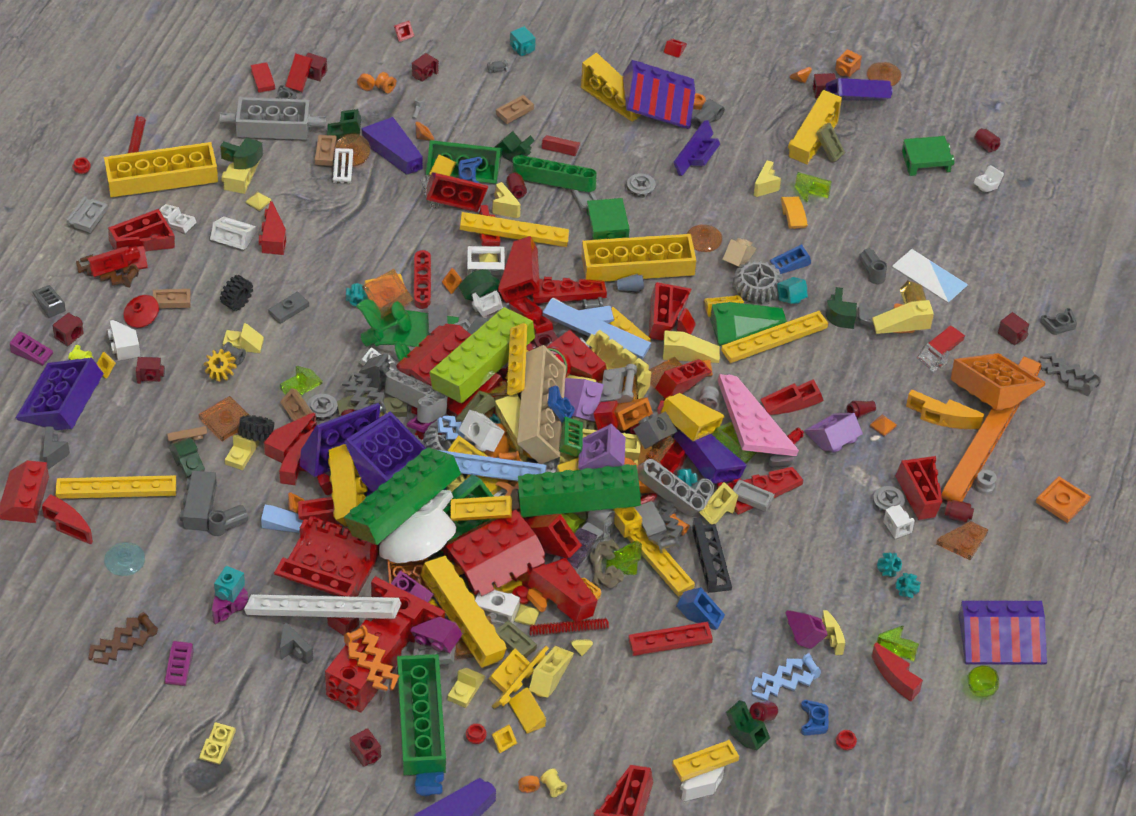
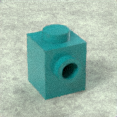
M525 26L510 32V45L520 56L535 51L536 38Z
M792 277L777 283L779 301L796 304L808 297L807 284L804 279Z
M225 566L214 582L215 596L222 600L234 602L245 586L244 572Z

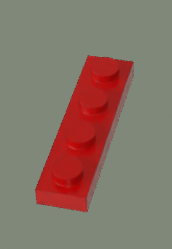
M708 622L630 634L628 641L632 654L635 656L712 643L713 637Z

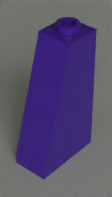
M837 78L826 83V91L842 97V101H885L890 99L893 93L890 81Z
M394 117L361 128L362 142L406 175L423 169V156Z
M678 428L674 435L675 440L705 479H709L712 483H720L741 478L747 465L712 434L692 441Z
M478 778L421 810L414 816H482L496 801V789L490 782H485Z

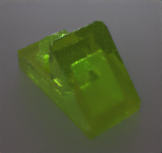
M797 172L795 188L805 202H808L811 194L828 198L832 181Z
M295 366L296 376L280 383V389L285 395L291 388L297 389L299 394L302 395L323 384V381L312 369Z
M636 540L620 548L619 551L613 552L615 557L607 560L606 569L610 566H615L625 575H636L638 561L641 560L642 544Z
M899 626L878 635V644L901 658L915 661L919 643L901 638L904 626Z

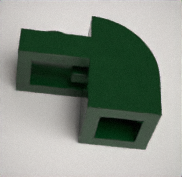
M358 109L341 111L340 122L327 125V135L336 136V140L346 139L347 144L356 141L361 131V115Z
M512 131L495 147L502 148V156L512 162L515 156H528L532 149L530 145L535 140L530 135L524 141H521L515 132Z
M247 137L240 146L224 141L220 145L221 159L233 162L234 169L244 170L252 168L263 156L262 142Z
M480 269L469 274L458 287L465 299L474 301L473 293H476L480 298L485 296L486 293L490 294L496 290L500 294L498 288L501 281L493 277L488 269Z
M836 287L835 294H831L830 300H827L826 318L837 327L854 329L857 303L843 302V288Z
M191 437L170 445L169 449L177 466H181L186 478L191 477L192 471H205V467L197 452L198 448Z
M739 700L726 711L731 724L727 728L734 739L744 747L757 751L770 739L764 721L751 717L745 701Z

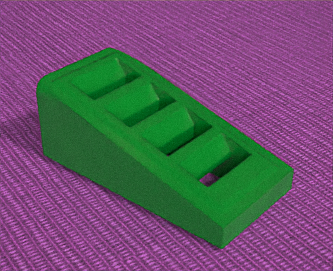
M564 417L559 451L577 457L582 452L583 422Z

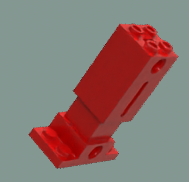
M375 576L371 581V597L399 598L401 605L395 619L373 618L372 621L365 619L361 626L365 625L368 633L379 637L375 648L385 650L380 662L393 666L390 671L392 673L397 667V656H401V651L409 641L415 643V637L410 631L412 627L437 617L445 619V611ZM362 637L352 641L353 643H359L356 652L364 653L368 644H362L364 640ZM345 645L325 670L326 695L331 700L339 701L349 709L362 713L379 689L372 687L374 682L366 681L370 669L357 666L359 659H350L348 646ZM367 654L365 661L373 662L375 655ZM376 671L375 676L381 677L383 672ZM384 678L381 684H384L387 679Z

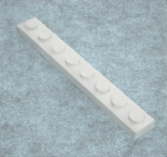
M251 595L244 610L247 615L395 619L401 602L399 598Z

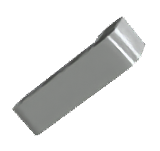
M391 370L386 373L385 392L418 408V421L430 423L446 414L448 396L400 371Z
M648 459L637 466L639 480L665 500L674 503V506L685 515L692 516L703 510L713 494L714 485L709 479H702L690 487L653 459Z
M613 510L589 511L588 522L575 534L582 546L570 558H566L575 571L589 558L590 551L594 552L597 545L604 541L612 532L615 516ZM555 556L553 562L564 559V557Z

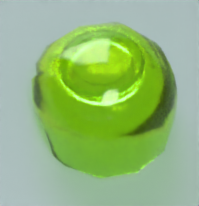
M985 665L973 668L968 673L969 690L974 696L979 698H987L994 695L999 688L997 671Z

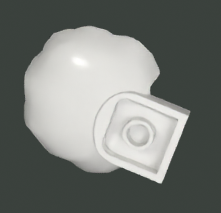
M442 490L382 540L379 547L380 557L395 563H405L423 560L439 551L453 537L456 531L454 522L442 511L453 498L451 491Z

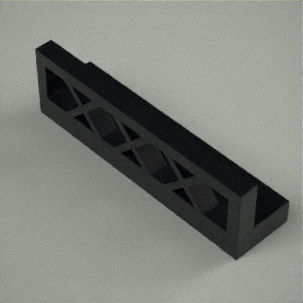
M701 517L693 518L692 533L708 593L732 590L716 524L703 525ZM712 531L713 536L708 539L705 532ZM709 546L717 549L714 555L710 553ZM713 561L721 565L718 571L714 568ZM717 577L725 580L726 584L717 585Z

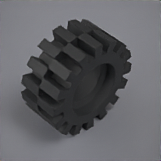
M234 275V277L230 278V281L226 282L227 285L223 286L224 291L220 293L222 295L220 296V302L231 310L237 311L241 310V307H244L245 303L249 302L248 298L252 296L250 293L253 292V284L240 275Z
M242 416L239 420L238 435L248 440L266 441L274 431V422L266 417L262 418V416Z

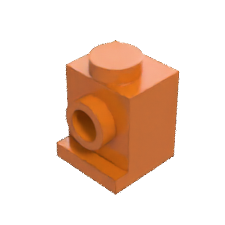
M847 49L836 60L835 70L840 76L846 75L850 77L856 70L860 69L862 56Z

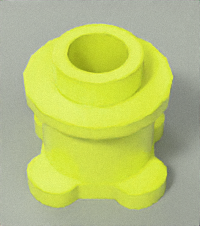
M78 344L75 345L73 351L68 356L70 360L93 358L90 351L80 350L81 346Z

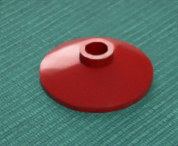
M139 295L126 305L123 314L124 320L133 328L145 327L151 324L157 317L159 304L153 296Z

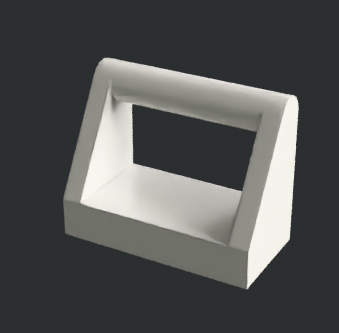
M222 217L213 222L210 240L244 250L256 234L257 226Z
M468 246L467 275L480 269H488L492 276H502L505 269L504 247ZM471 254H501V262H471Z

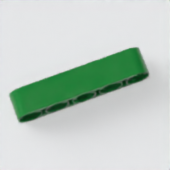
M523 155L515 156L512 160L513 173L521 175L523 180L583 192H593L596 190L597 172L594 169Z

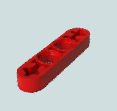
M419 250L414 256V304L419 309H426L431 304V255L426 250ZM421 258H424V264H421ZM423 270L426 271L427 274L421 275L418 272ZM425 284L427 287L419 288L418 285ZM421 295H424V301H421Z

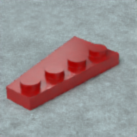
M544 276V279H539L540 291L531 294L533 303L541 304L549 302L552 298L560 302L597 299L598 297L607 298L604 281L580 279L579 282H575L570 278H563L561 281L552 280V277Z
M793 467L771 471L768 475H753L750 479L742 480L775 494L774 498L803 485V478ZM735 479L727 485L733 490L739 479ZM723 482L717 483V489L723 484ZM737 500L734 511L739 515L754 507Z

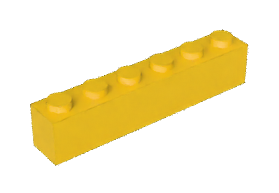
M446 556L425 562L421 577L450 621L455 622L461 630V638L481 668L503 660L507 649L505 642L500 639L493 624H490L485 616V612L478 606L473 594L468 591L463 579L456 573L453 564L448 561Z

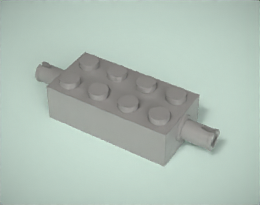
M239 97L236 113L220 112V123L236 124L237 137L308 140L309 128L311 126L326 127L327 116H311L310 100Z

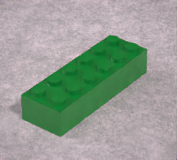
M429 447L422 450L415 459L409 461L404 468L393 474L387 482L381 484L375 492L365 497L364 501L352 508L344 516L352 536L378 545L461 475L454 456Z
M625 464L617 467L605 466L595 469L585 468L583 470H564L563 472H544L543 474H524L518 476L522 517L641 506L637 465Z
M439 654L397 656L403 775L433 772L446 773Z

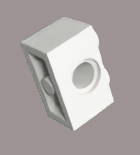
M469 410L459 428V431L465 435L464 438L475 443V447L484 452L485 450L494 452L505 432L484 414Z
M494 589L482 597L478 593L475 599L478 606L485 612L488 621L500 625L508 620L514 623L520 607V597Z

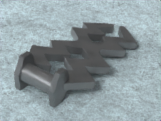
M1055 353L1041 355V370H1047L1048 374L1059 373L1062 382L1069 381L1068 388L1081 389L1086 396H1089L1092 390L1101 383L1100 375L1094 374L1092 369L1081 371L1079 363L1067 366L1065 365L1064 357L1057 359ZM1043 359H1052V364L1051 362L1045 364ZM1074 371L1076 378L1085 377V381H1091L1085 384L1083 381L1075 382L1074 375H1066V372Z
M354 373V377L358 378L356 382L350 381L352 375L348 374L342 382V386L348 387L346 392H355V395L350 400L351 403H358L354 411L370 406V404H367L370 399H376L373 404L379 403L380 412L386 414V407L384 405L385 394L384 392L377 393L378 388L368 387L372 381L371 378H367L368 374ZM364 393H369V394L367 395L368 398L362 397L363 394H364Z
M658 499L653 501L655 507L659 503ZM661 499V504L664 506L661 509H656L663 522L668 523V525L665 526L666 530L653 534L648 539L658 545L660 553H663L662 549L677 546V549H680L678 539L683 531V526L677 525L679 521L670 517L676 512V508H672L674 503ZM667 529L673 531L669 534V538L672 539L664 540L666 537L663 534L667 532Z

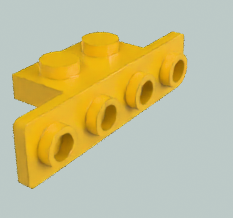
M525 323L510 329L507 394L510 396L525 389L526 352H528L526 350L527 324Z
M547 646L539 650L530 662L519 651L513 649L488 679L503 692L492 705L494 709L499 705L504 707L511 699L509 696L511 692H517L523 685L521 682L523 678L527 679L532 675L535 664H539L545 658V653L549 649Z

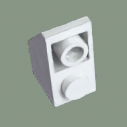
M111 320V328L107 329L109 340H113L111 349L113 354L116 353L118 361L140 357L136 330Z
M724 766L683 781L680 790H682L681 799L687 801L714 794L723 779Z

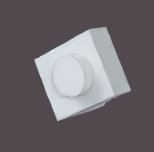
M990 165L987 167L984 175L975 178L974 184L979 186L978 188L984 192L995 190L998 188L1004 173Z
M497 290L481 298L476 293L472 294L474 300L472 301V306L483 317L503 308L500 294Z

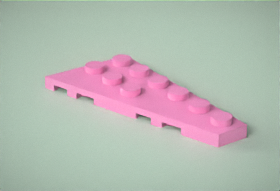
M719 374L717 381L742 450L797 456L799 451L741 380L734 375Z

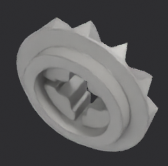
M642 173L632 175L627 181V189L631 190V194L637 193L638 196L643 194L646 197L647 193L652 194L656 186L655 180L651 176Z
M328 394L314 395L307 402L311 411L316 413V418L321 417L322 420L325 417L331 418L332 414H336L338 408L336 399ZM319 405L322 407H326V410H323L322 408L319 409Z
M884 486L875 491L873 497L874 506H878L879 510H886L891 506L900 505L902 508L905 497L899 489ZM888 498L889 500H892V503H890L889 501H885V499Z

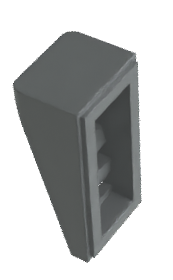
M50 285L32 291L48 318L66 311L64 301Z

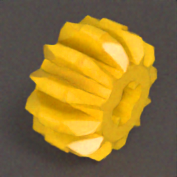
M220 349L217 354L215 350H212V357L206 355L209 361L204 362V366L207 367L205 373L210 374L209 377L212 380L216 378L218 382L221 381L222 377L228 380V374L234 375L231 369L237 368L233 364L236 359L231 357L229 351L224 353V350Z

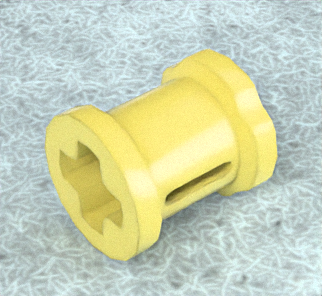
M550 769L540 777L541 782L546 784L550 790L551 797H557L567 789L566 783L562 782L558 777L556 769Z

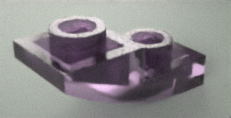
M579 528L575 533L582 546L570 558H566L572 567L577 569L597 539L596 534Z

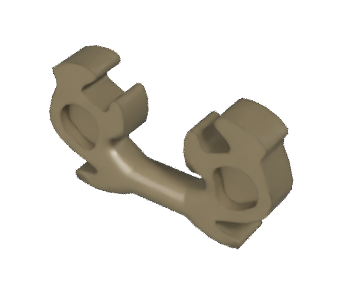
M612 539L600 542L595 549V554L592 551L589 553L594 567V583L599 588L601 587V582L607 588H613L624 579V573L615 566L608 567L605 574L602 572V559L611 560L615 557L612 553L613 550L619 551V546Z

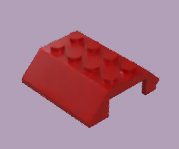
M439 325L431 332V335H428L419 343V347L416 346L407 355V358L404 357L396 365V368L400 372L409 376L412 374L419 381L432 386L430 371L468 339L471 334L460 325ZM450 397L447 398L446 413L449 416H452L450 411L448 410V407L451 405L454 399Z
M516 509L512 510V517L490 519L450 540L441 548L448 560L452 561L454 559L466 575L469 587L476 595L479 592L481 597L494 590L492 582L499 588L512 581L509 573H512L516 579L529 572L527 563H529L532 569L545 563L543 559L545 558V552L536 534Z
M310 516L309 520L304 519L299 528L300 538L288 559L282 557L274 575L339 597H358L374 567L380 546L352 536L347 527L344 529L343 534H341L343 526L327 521L325 528H323L324 520L313 516Z

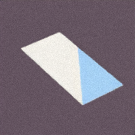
M913 249L892 265L947 302H950L968 286V284Z

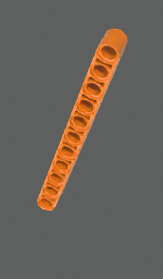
M1024 356L1019 366L1038 376L1042 363ZM1022 401L1011 408H1004L1001 411L991 409L944 487L941 495L942 499L961 502L964 500L978 473L982 470Z

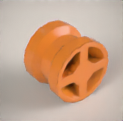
M381 72L375 80V86L379 89L382 88L387 94L394 90L397 83L396 78L389 77L386 72Z

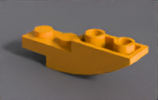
M912 389L908 394L906 407L920 412L921 420L956 429H980L982 426L984 414L950 399L945 404Z

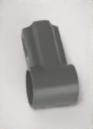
M708 99L703 104L702 109L692 117L691 123L694 125V128L698 129L704 120H708L709 123L713 120L718 121L723 116L725 108L715 101Z
M870 248L864 249L859 254V259L870 274L869 280L874 284L884 283L887 263L880 260L874 250Z
M239 505L225 511L213 510L210 512L208 517L209 533L214 536H221L226 532V529L248 521L245 507Z

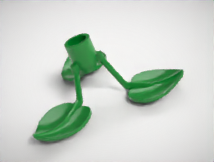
M370 299L359 302L356 307L363 313L366 321L371 326L367 331L361 333L363 344L366 347L373 344L376 347L379 345H395V352L399 362L404 357L407 358L411 350L406 344L402 345L401 342H380L384 338L383 331L399 324L403 332L411 329V318L402 303L396 301L392 304V313L396 321L380 329L381 312L377 304Z

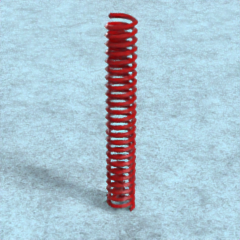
M136 116L128 154L139 152L146 122L144 117Z
M605 617L604 619H586L585 621L578 622L573 620L572 622H553V624L551 622L550 624H531L529 633L532 636L533 631V636H535L536 630V635L538 636L539 628V635H541L542 627L543 635L545 631L548 634V629L549 634H551V628L552 634H554V626L556 634L558 633L557 626L559 633H561V629L562 633H564V627L567 633V626L570 633V624L572 632H574L573 625L575 632H577V627L580 632V625L583 632V624L586 631V623L588 631L590 630L589 624L591 630H593V625L594 630H596V623L599 630V622L600 629L602 630V621L604 629H606L605 622L607 629H609V621Z

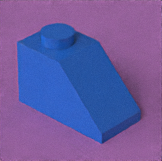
M701 587L684 591L676 605L688 620L695 623L708 622L709 627L713 630L718 629L725 616L723 611Z

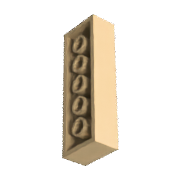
M544 345L526 352L525 389L521 392L517 444L539 464L560 457L559 445L562 422L548 406L549 388L556 385L559 387L561 397L564 398L566 366Z

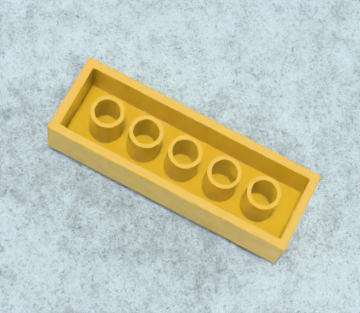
M211 142L104 157L110 197L218 182L217 165Z
M691 234L582 241L581 258L585 279L617 281L637 273L638 275H643V279L695 275L696 256Z

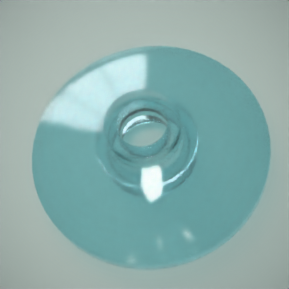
M133 543L116 544L107 551L104 559L105 566L115 575H132L143 567L145 563L144 551Z

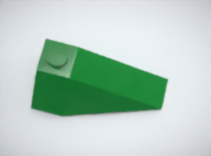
M725 302L712 304L710 320L718 346L787 322L783 308Z

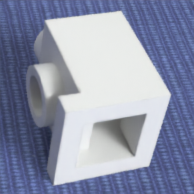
M900 505L886 509L883 522L896 539L912 533L915 520L913 518L909 519L908 513L903 511Z

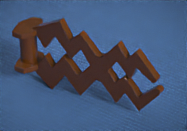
M92 254V255H89V256H86V257H83V258H80V261H81V262H86V261H88L87 258L92 257L93 254ZM76 261L78 273L87 271V275H91L89 263L81 267L79 261ZM131 264L123 268L124 273L129 272L127 275H123V277L122 274L117 276L116 270L101 274L100 279L103 281L111 278L112 286L123 283L125 287L130 288L134 277L139 275V269L135 264Z
M145 612L139 614L138 617L127 618L126 628H114V638L112 640L100 638V645L90 644L88 658L92 660L95 651L102 652L103 658H94V663L109 664V659L117 660L118 650H132L133 645L143 647L149 636L153 637L157 634L158 628L151 622ZM139 623L144 625L147 631L140 630V638L132 637L133 628L139 629ZM121 635L131 636L128 637L127 644L120 642ZM107 647L112 648L111 653L106 652Z

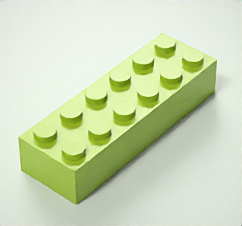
M503 307L430 371L432 389L463 403L509 362L510 329L522 323L527 324L526 346L535 338L533 321Z

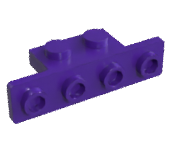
M708 120L703 121L674 160V166L679 176H683L689 166L706 165L719 147V139L711 138L713 131Z

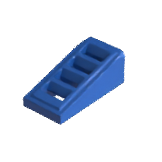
M801 244L771 259L770 263L775 265V269H779L780 274L810 265L811 259ZM777 263H781L783 267L780 268Z

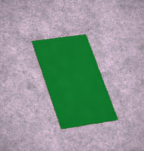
M383 307L380 309L381 329L395 322L396 319L393 316L392 308ZM406 310L411 318V329L403 332L399 324L383 331L384 338L380 342H401L402 345L419 347V343L429 335L428 313ZM447 316V324H455L459 320V317Z

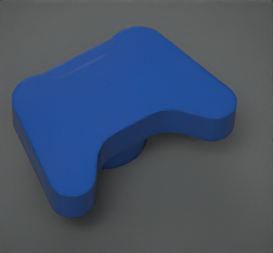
M476 157L460 161L459 179L479 183L476 180V169L482 164V159Z
M555 385L549 388L548 406L563 423L564 417H572L575 408L571 405L568 398L561 397L558 386Z
M803 700L801 708L808 713L809 722L801 727V734L806 736L827 733L829 726L828 706L823 703Z
M444 772L416 775L415 792L421 796L442 794L443 788L440 782L444 780Z

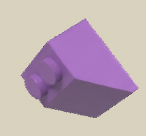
M565 378L564 397L568 398L571 405L575 408L572 417L595 421L593 413L600 402L604 384L586 379Z
M834 413L805 429L806 434L823 451L831 452L841 450L842 445L855 442L857 440L856 437L863 434L855 413Z
M612 424L584 437L582 452L579 454L578 468L583 470L585 468L595 469L605 466H623L625 462L626 437Z

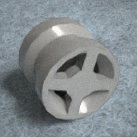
M711 386L703 387L700 391L699 403L715 409L718 403L719 391Z
M991 470L980 471L975 484L976 490L981 494L992 493L997 480L996 474Z

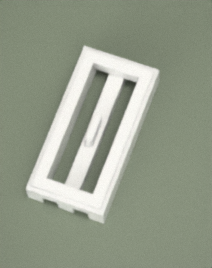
M335 148L333 183L348 182V184H351L353 149ZM339 153H342L341 177H337ZM346 153H349L348 177H345Z

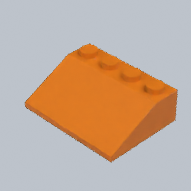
M999 353L954 359L951 380L958 384L959 387L969 391V394L975 395L982 402L989 404L993 409L999 411L1015 406L1045 386L1046 383Z

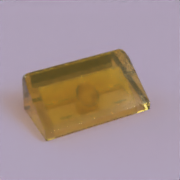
M908 280L900 288L904 304L926 300L923 287L920 284Z

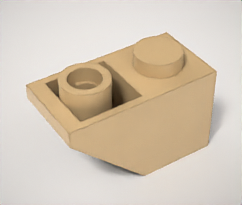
M731 239L723 260L740 267L741 264L745 265L746 261H749L756 251V247H753L752 242L745 239Z

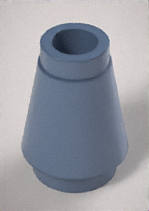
M637 273L618 279V291L640 292V290L644 289L643 275H638Z

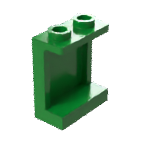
M945 136L903 140L901 152L909 176H916L918 168L945 166L946 172H951L955 161L954 156L950 153V144L947 143Z
M623 198L587 201L586 213L590 219L592 240L629 238L630 228Z

